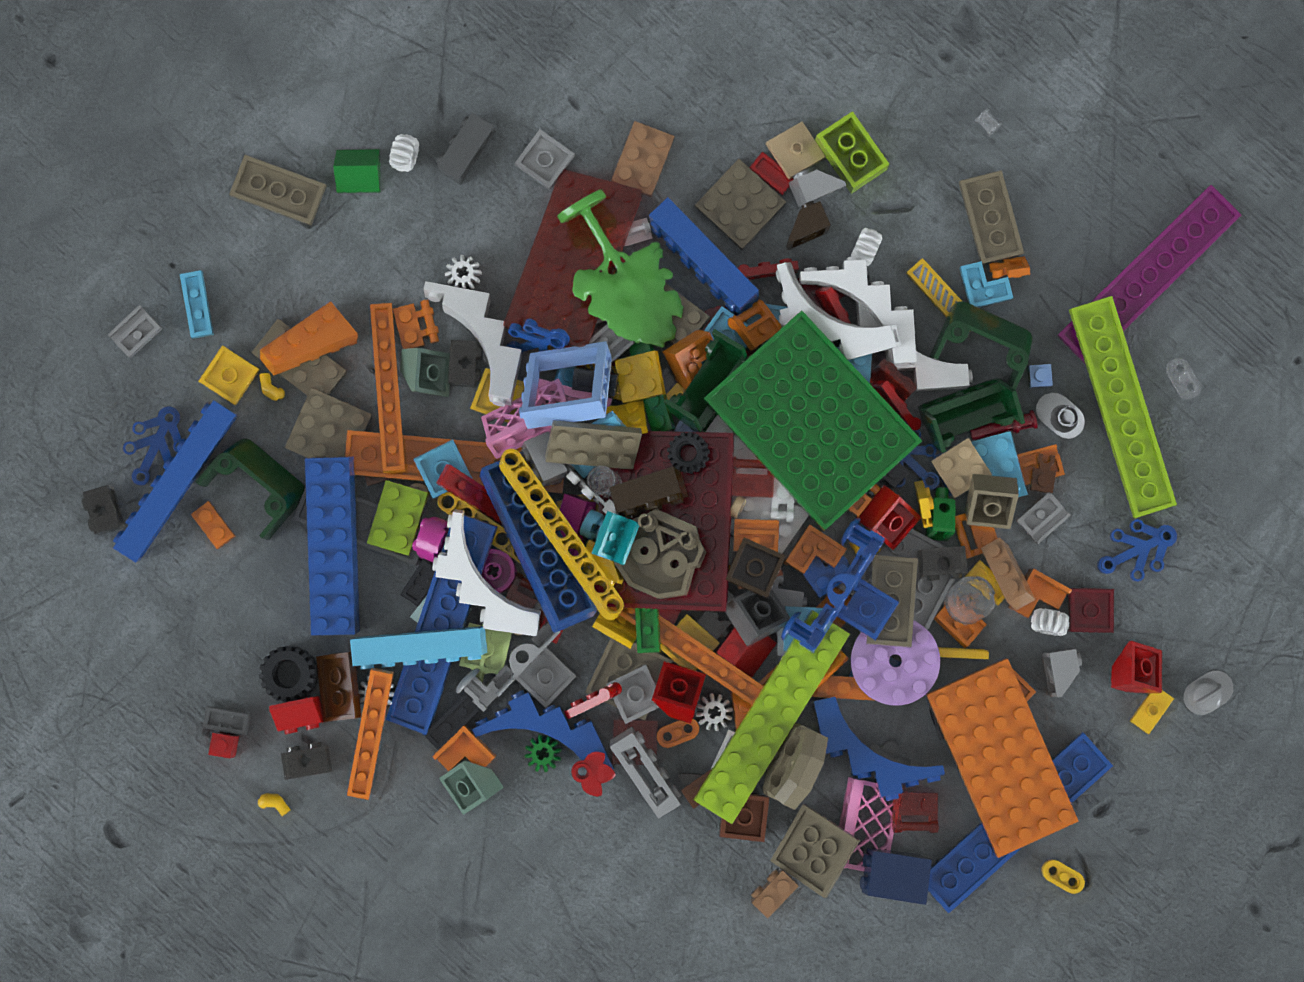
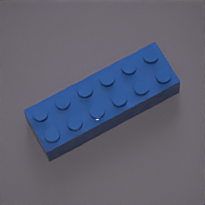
M668 197L649 214V225L652 227V233L658 239L662 237L666 242L665 246L673 254L675 252L679 254L681 263L687 269L691 267L696 272L695 277L703 285L707 283L710 286L712 295L718 300L721 298L726 303L725 308L728 311L739 315L759 300V290Z

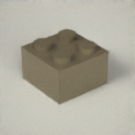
M972 474L965 506L966 525L1011 529L1019 496L1017 478Z

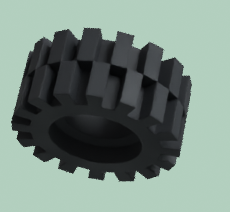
M692 432L680 433L681 435L674 436L675 439L669 443L670 448H667V452H669L667 456L672 466L683 473L693 474L695 471L699 472L701 467L704 468L706 466L705 462L709 460L708 454H710L709 446L704 439ZM688 444L694 445L697 450L696 457L691 461H684L680 455L681 449Z

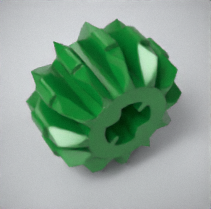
M541 734L538 735L539 743L534 738L530 739L534 747L526 745L525 749L532 751V753L525 754L524 757H532L533 760L528 763L529 767L535 762L537 763L535 771L538 772L541 765H543L544 772H548V763L553 769L556 768V764L552 759L561 761V757L556 756L555 753L562 752V749L553 748L558 744V741L555 740L550 744V736H547L546 741L543 742ZM544 747L548 749L546 753L549 752V757L545 756L541 759L538 757L540 754H537V751L542 750Z

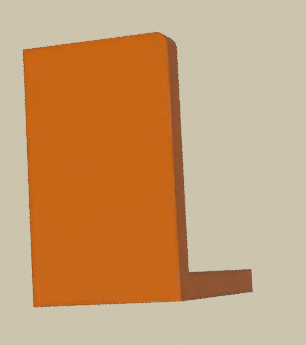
M696 330L663 351L678 384L685 390L702 367L701 362L707 359L705 348L709 341L713 340L710 332Z
M809 524L783 564L786 566L790 565L804 574L816 556L835 568L847 548Z
M1034 568L1029 569L1025 579L1036 600L1017 611L1011 605L1008 608L1026 618L1030 617L1038 600L1059 610L1066 595L1070 594L1072 589Z
M464 725L432 757L450 771L464 757L471 763L486 767L496 755L479 737H475L473 731L467 725Z

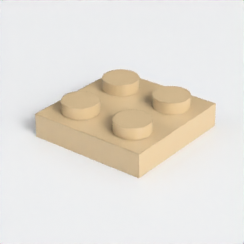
M969 438L931 461L954 498L969 490L972 474L992 475Z

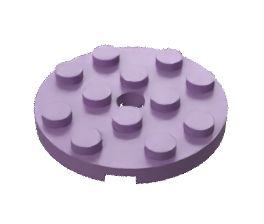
M913 620L911 648L866 644L867 635L862 632L859 634L851 653V669L856 683L868 697L885 705L901 706L919 700L932 688L939 674L940 653L933 636L921 624ZM892 655H898L902 659L899 667H892L890 665L889 658Z

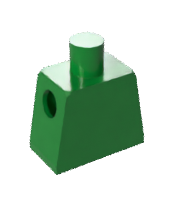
M936 488L935 498H933L934 509L930 510L933 527L926 528L925 534L926 537L932 540L948 541L955 533L956 501L948 499V488Z

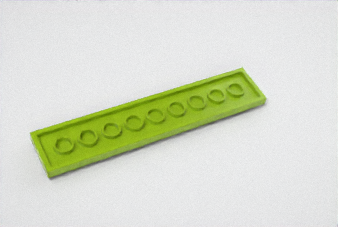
M1110 296L1069 309L1133 518L1177 505L1113 297Z
M811 610L804 623L811 626L819 614ZM832 623L814 653L800 646V642L795 638L792 640L693 799L694 801L733 824L850 634Z

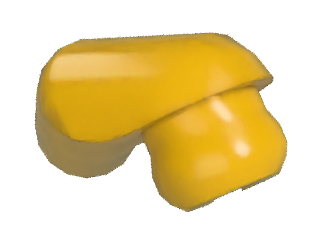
M270 373L259 374L262 393L273 401L283 399L285 392L282 388L272 385Z
M262 794L257 802L258 806L263 809L275 807L281 816H284L291 810L279 794Z

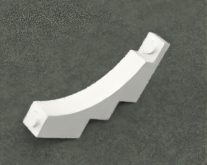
M425 281V298L433 302L443 301L444 312L468 328L482 346L490 367V402L501 407L505 405L511 406L521 365L522 351L521 349L503 346L506 333L505 321L487 318L491 302L490 294Z
M856 302L857 325L862 327H879L868 311ZM889 349L884 350L886 353L887 372L913 370L914 392L964 389L969 387V383L973 381L972 370H968V364L946 363L934 360L916 351L917 362L914 365L892 366Z

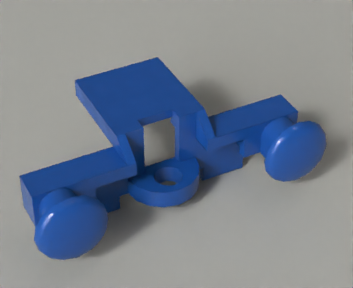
M855 518L849 524L841 539L843 547L849 541L860 549L845 574L835 576L827 587L828 599L835 608L826 603L811 626L799 619L801 612H796L787 621L782 631L781 638L783 641L790 635L800 642V646L814 653L836 617L875 641L899 602L861 579L884 543L885 538L872 530L868 531L858 525L861 520L860 518ZM841 582L846 586V590L842 594H836L833 591V585ZM852 590L855 591L848 605H844V602L847 599L850 592Z

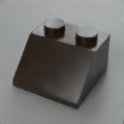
M810 201L802 205V209L799 211L786 245L787 250L828 233L831 224L820 201L817 203Z

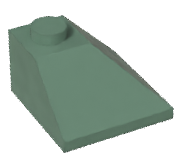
M423 348L402 349L400 372L411 391L449 397L452 354Z
M463 761L439 778L463 815L504 788L492 769L468 761Z

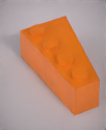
M330 301L260 349V360L274 376L298 367L301 363L316 360L330 352L339 351L340 348L357 344L358 333Z

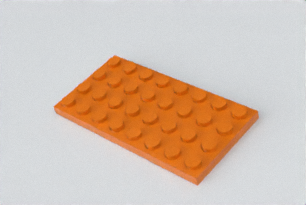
M1007 658L926 694L996 857H1002L1079 822Z

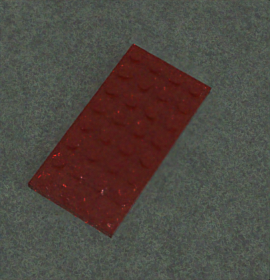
M563 170L556 181L503 324L506 329H509L512 323H517L523 328L527 319H533L538 323V327L550 331L552 329L565 330L570 337V342L566 346L583 347L589 344L598 317L588 313V307L592 301L591 295H588L585 301L575 297L572 291L575 273L580 269L596 270L604 261V254L582 215L565 223H560L557 215L584 197L602 189L606 197L592 207L591 211L613 248L618 252H622L643 195L641 189ZM611 260L609 261L608 273L613 275L616 266ZM531 333V334H534V335H537V336H540V337H544V336L539 335V334H536V333Z

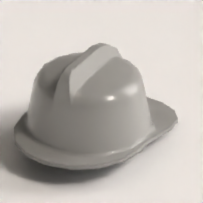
M1053 392L1045 394L1039 399L1036 407L1038 418L1057 435L1070 439L1082 432L1085 425L1084 415L1069 399Z
M1210 671L1196 679L1185 689L1184 703L1186 707L1197 715L1213 712L1231 698L1233 694L1231 678L1222 671Z

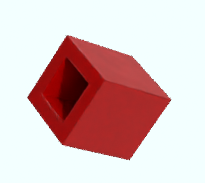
M222 732L212 733L208 755L229 759L236 756L239 735Z

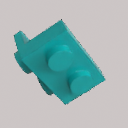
M607 511L592 554L625 565L639 528L638 522Z

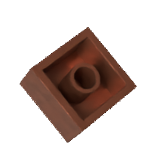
M751 794L733 824L721 818L719 836L764 842L769 796Z

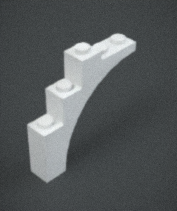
M857 256L848 257L843 262L841 270H839L838 266L826 267V270L817 271L815 267H810L800 272V284L832 287L851 297L868 311L879 327L896 324L901 346L889 349L892 366L914 365L917 362L913 310H908L906 306L895 307L894 311H891L890 284L884 285V282L877 281L871 282V285L868 286L866 260H861Z
M791 262L777 265V280L783 287L782 299L788 306V308L780 310L779 321L782 327L802 310L831 342L841 340V344H839L840 352L847 360L901 346L896 324L882 327H862L845 323L830 316L818 307L805 293L796 278Z
M455 509L453 515L449 514L447 528H451L450 537L446 536L444 550H448V553L440 552L438 558L434 557L432 570L436 571L435 577L462 581V583H458L456 596L460 597L459 603L486 607V609L481 610L480 622H484L483 629L537 636L541 611L524 607L507 599L493 589L481 576L472 561L466 545L464 510Z

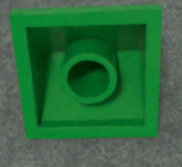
M380 149L336 150L333 167L337 193H380Z

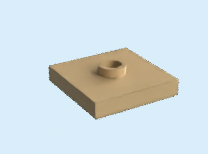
M803 122L796 124L766 142V146L788 179L819 163L826 157Z

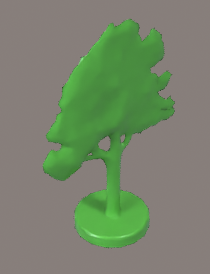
M600 189L557 215L560 223H565L582 215L604 254V261L596 270L580 269L575 273L572 291L575 297L583 301L586 300L588 295H591L592 301L588 307V313L594 317H599L602 321H607L608 328L612 329L618 337L622 336L629 341L653 344L663 348L666 341L675 338L676 327L673 324L672 316L682 318L683 306L678 292L675 290L664 291L665 280L672 279L673 272L664 267L659 269V259L663 258V249L660 248V243L651 242L649 246L632 252V255L629 256L613 248L591 211L592 207L606 197L604 191ZM620 257L625 259L624 263L621 261ZM611 260L617 268V273L613 275L608 273L609 261Z

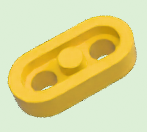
M1054 859L1048 860L1043 864L1042 875L1049 882L1071 894H1076L1083 890L1085 880L1077 871ZM1051 867L1056 868L1055 874L1049 873ZM1075 878V884L1070 886L1068 883L1069 879Z

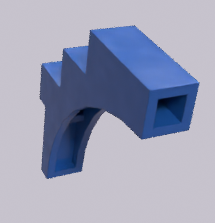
M523 690L511 695L513 700L508 702L512 709L511 711H508L507 708L495 713L496 718L489 721L486 717L476 722L477 727L472 729L475 737L503 729H528L544 733L562 742L574 751L581 760H584L592 752L605 753L603 763L614 769L592 720L587 722L586 719H583L574 724L575 729H571L561 706L556 708L553 704L543 709L544 714L540 715L529 692L524 693Z
M836 697L814 701L813 704L820 734L828 737L825 755L830 754V758L843 756V751H847L852 776H858V780L869 778L871 773L874 772L880 798L885 797L886 801L899 799L898 794L903 793L902 784H905L906 788L919 785L918 781L927 779V782L931 783L940 781V776H944L943 765L931 767L907 766L878 755L863 744L850 730L840 712Z

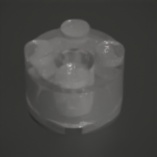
M964 577L950 587L945 596L944 607L955 621L963 625L974 624L993 611L996 602L994 599V588L982 577Z

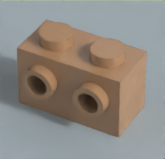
M781 868L778 871L775 869L767 877L768 882L763 887H757L751 894L752 904L767 918L799 887Z

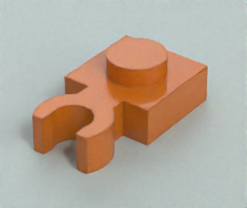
M1025 256L1003 259V263H990L989 271L992 272V278H1000L1003 275H1007L1008 278H1020L1030 275V266Z

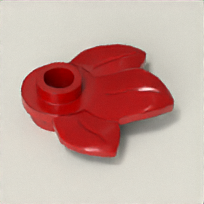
M592 752L584 760L577 761L572 766L571 774L573 779L581 783L584 792L589 795L602 796L601 783H606L616 776L614 770L603 763L605 753ZM584 767L587 773L580 775L578 773L579 768Z

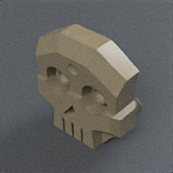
M657 509L634 518L633 521L638 522L639 528L626 563L621 565L614 562L628 585L658 599L687 595L694 569L700 568L706 554L699 538L698 527ZM665 533L676 538L667 543ZM644 547H648L649 552L646 555L642 554V549ZM674 560H677L679 562V566L677 568L672 567V562Z
M795 723L764 772L766 777L763 784V793L795 810L811 792L824 764L828 737L799 723Z

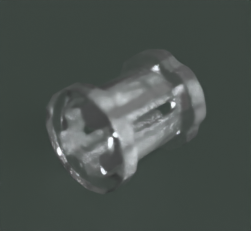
M989 108L985 109L974 120L976 124L979 123L987 131L989 137L1003 124L1002 121H998L990 113Z

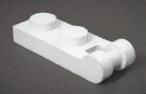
M773 476L771 520L781 519L793 522L794 498ZM778 504H786L787 511H778Z

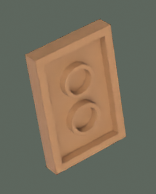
M634 121L611 182L652 197L675 136Z

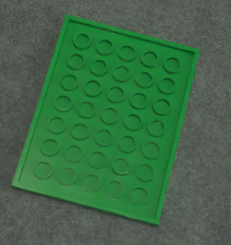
M802 310L703 399L823 531L832 525L922 442L917 434Z

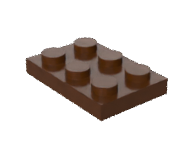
M351 652L316 656L323 722L361 718L356 666H353Z

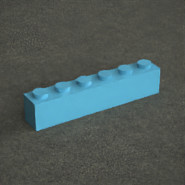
M483 626L363 636L350 639L353 666L360 665V669L374 668V664H382V667L395 666V662H403L404 666L417 664L416 661L424 660L425 664L437 663L438 659L446 658V662L459 661V657L467 656L468 660L481 659V655L488 653L486 632Z

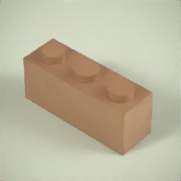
M999 537L981 548L1009 605L1017 611L1036 600L1008 544Z

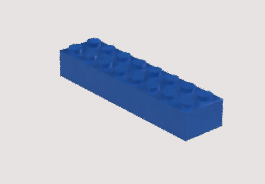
M215 400L212 403L207 402L200 412L203 414L202 418L192 423L188 429L191 433L189 437L179 442L176 447L178 451L176 456L169 457L163 466L166 469L163 475H157L150 485L153 487L151 493L144 494L138 503L141 506L138 512L131 513L125 522L128 524L125 531L120 530L113 540L116 543L113 549L135 563L141 560L238 417L237 414Z
M505 459V462L509 465L516 464L513 459ZM500 461L483 467L479 477L553 633L593 617L598 609L500 470ZM523 476L518 477L521 483L528 482L527 478ZM536 494L530 495L531 499L534 501L541 500L540 497ZM543 513L546 519H553L551 513ZM560 530L555 531L558 537L563 538Z
M354 456L305 458L311 635H354L360 632Z

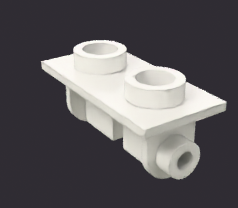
M647 218L605 229L608 240L614 249L653 239Z

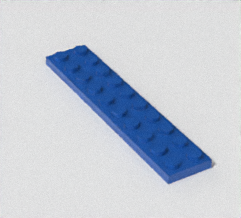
M464 515L466 545L473 563L482 575L498 526ZM451 528L448 530L447 537H450ZM443 545V548H442V551H441V552L448 553V550H444V545ZM435 571L415 632L464 628L471 608V604L459 603L460 597L456 596L457 585L462 583V581L435 577ZM446 658L438 659L437 663L425 664L424 660L416 661L417 664L403 666L386 720L427 735L452 662H446Z
M1081 732L1052 758L1071 803L1113 767L1084 732ZM981 822L931 867L928 891L947 913H950L1021 848L1002 857H996Z

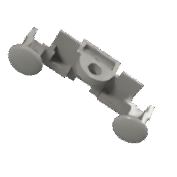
M539 601L536 602L533 609L542 610ZM547 621L538 630L537 636L531 638L536 645L523 643L513 649L509 658L510 667L505 665L487 685L476 677L480 669H473L459 682L456 693L458 694L464 690L473 698L472 702L484 712L487 706L497 696L499 697L516 679L547 708L576 677L547 648L561 631L553 633ZM520 650H525L529 655L527 661L523 663L516 660V654Z

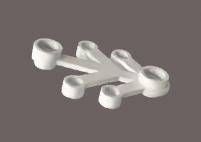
M564 464L567 469L566 477L574 485L580 482L578 485L582 488L581 492L588 499L591 500L595 497L593 500L598 505L601 502L604 505L602 511L605 514L609 511L619 515L611 499L605 502L574 471L575 468L571 464Z

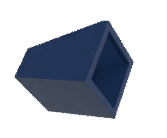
M867 848V853L863 856L864 876H861L860 879L862 893L873 897L926 905L932 860L917 853Z

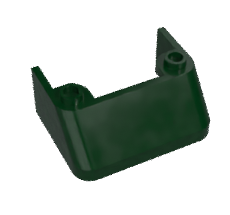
M967 302L955 303L949 311L929 358L938 360L946 340L953 343H961L968 337L969 332L973 331L1009 348L1006 355V363L1013 371L1007 384L1016 390L1029 360L1032 345V334L1030 331Z
M716 329L712 331L714 341L710 340L705 348L707 359L683 394H674L670 400L666 399L664 402L670 413L695 432H706L717 416L703 399L748 359L744 346Z
M999 378L970 386L926 402L918 407L932 443L941 453L946 452L945 448L952 444L951 442L954 441L955 435L991 422L1001 426L1010 425L1013 423V420H1016L1021 425L1025 423L1016 390Z
M246 438L240 439L220 453L195 482L200 486L207 487L218 473L229 475L239 466L271 493L265 501L264 508L273 520L259 535L262 539L270 540L299 505L305 485L253 441Z

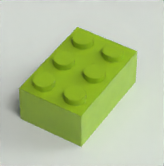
M853 111L816 135V143L840 179L845 181L846 187L851 194L885 172L889 167L888 161Z

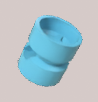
M593 509L590 510L582 523L580 535L589 540L597 539L604 521V515Z

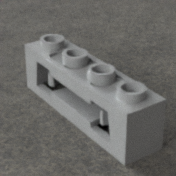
M630 727L610 740V748L659 819L681 805L680 796L682 794L675 784L672 786L669 782L670 776L664 767L660 768L657 764L658 758L652 749L648 750L644 745L646 741L639 730L636 732L633 727ZM637 750L640 753L641 761L658 785L654 788V794L651 791L650 783L633 759L637 756Z

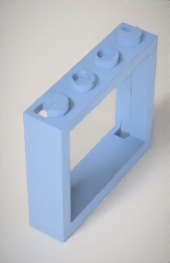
M606 341L530 353L529 362L526 363L527 377H524L525 390L521 394L523 404L519 408L520 418L524 419L527 429L552 426L553 420L578 422L606 417L612 356ZM595 363L591 398L535 406L541 371Z

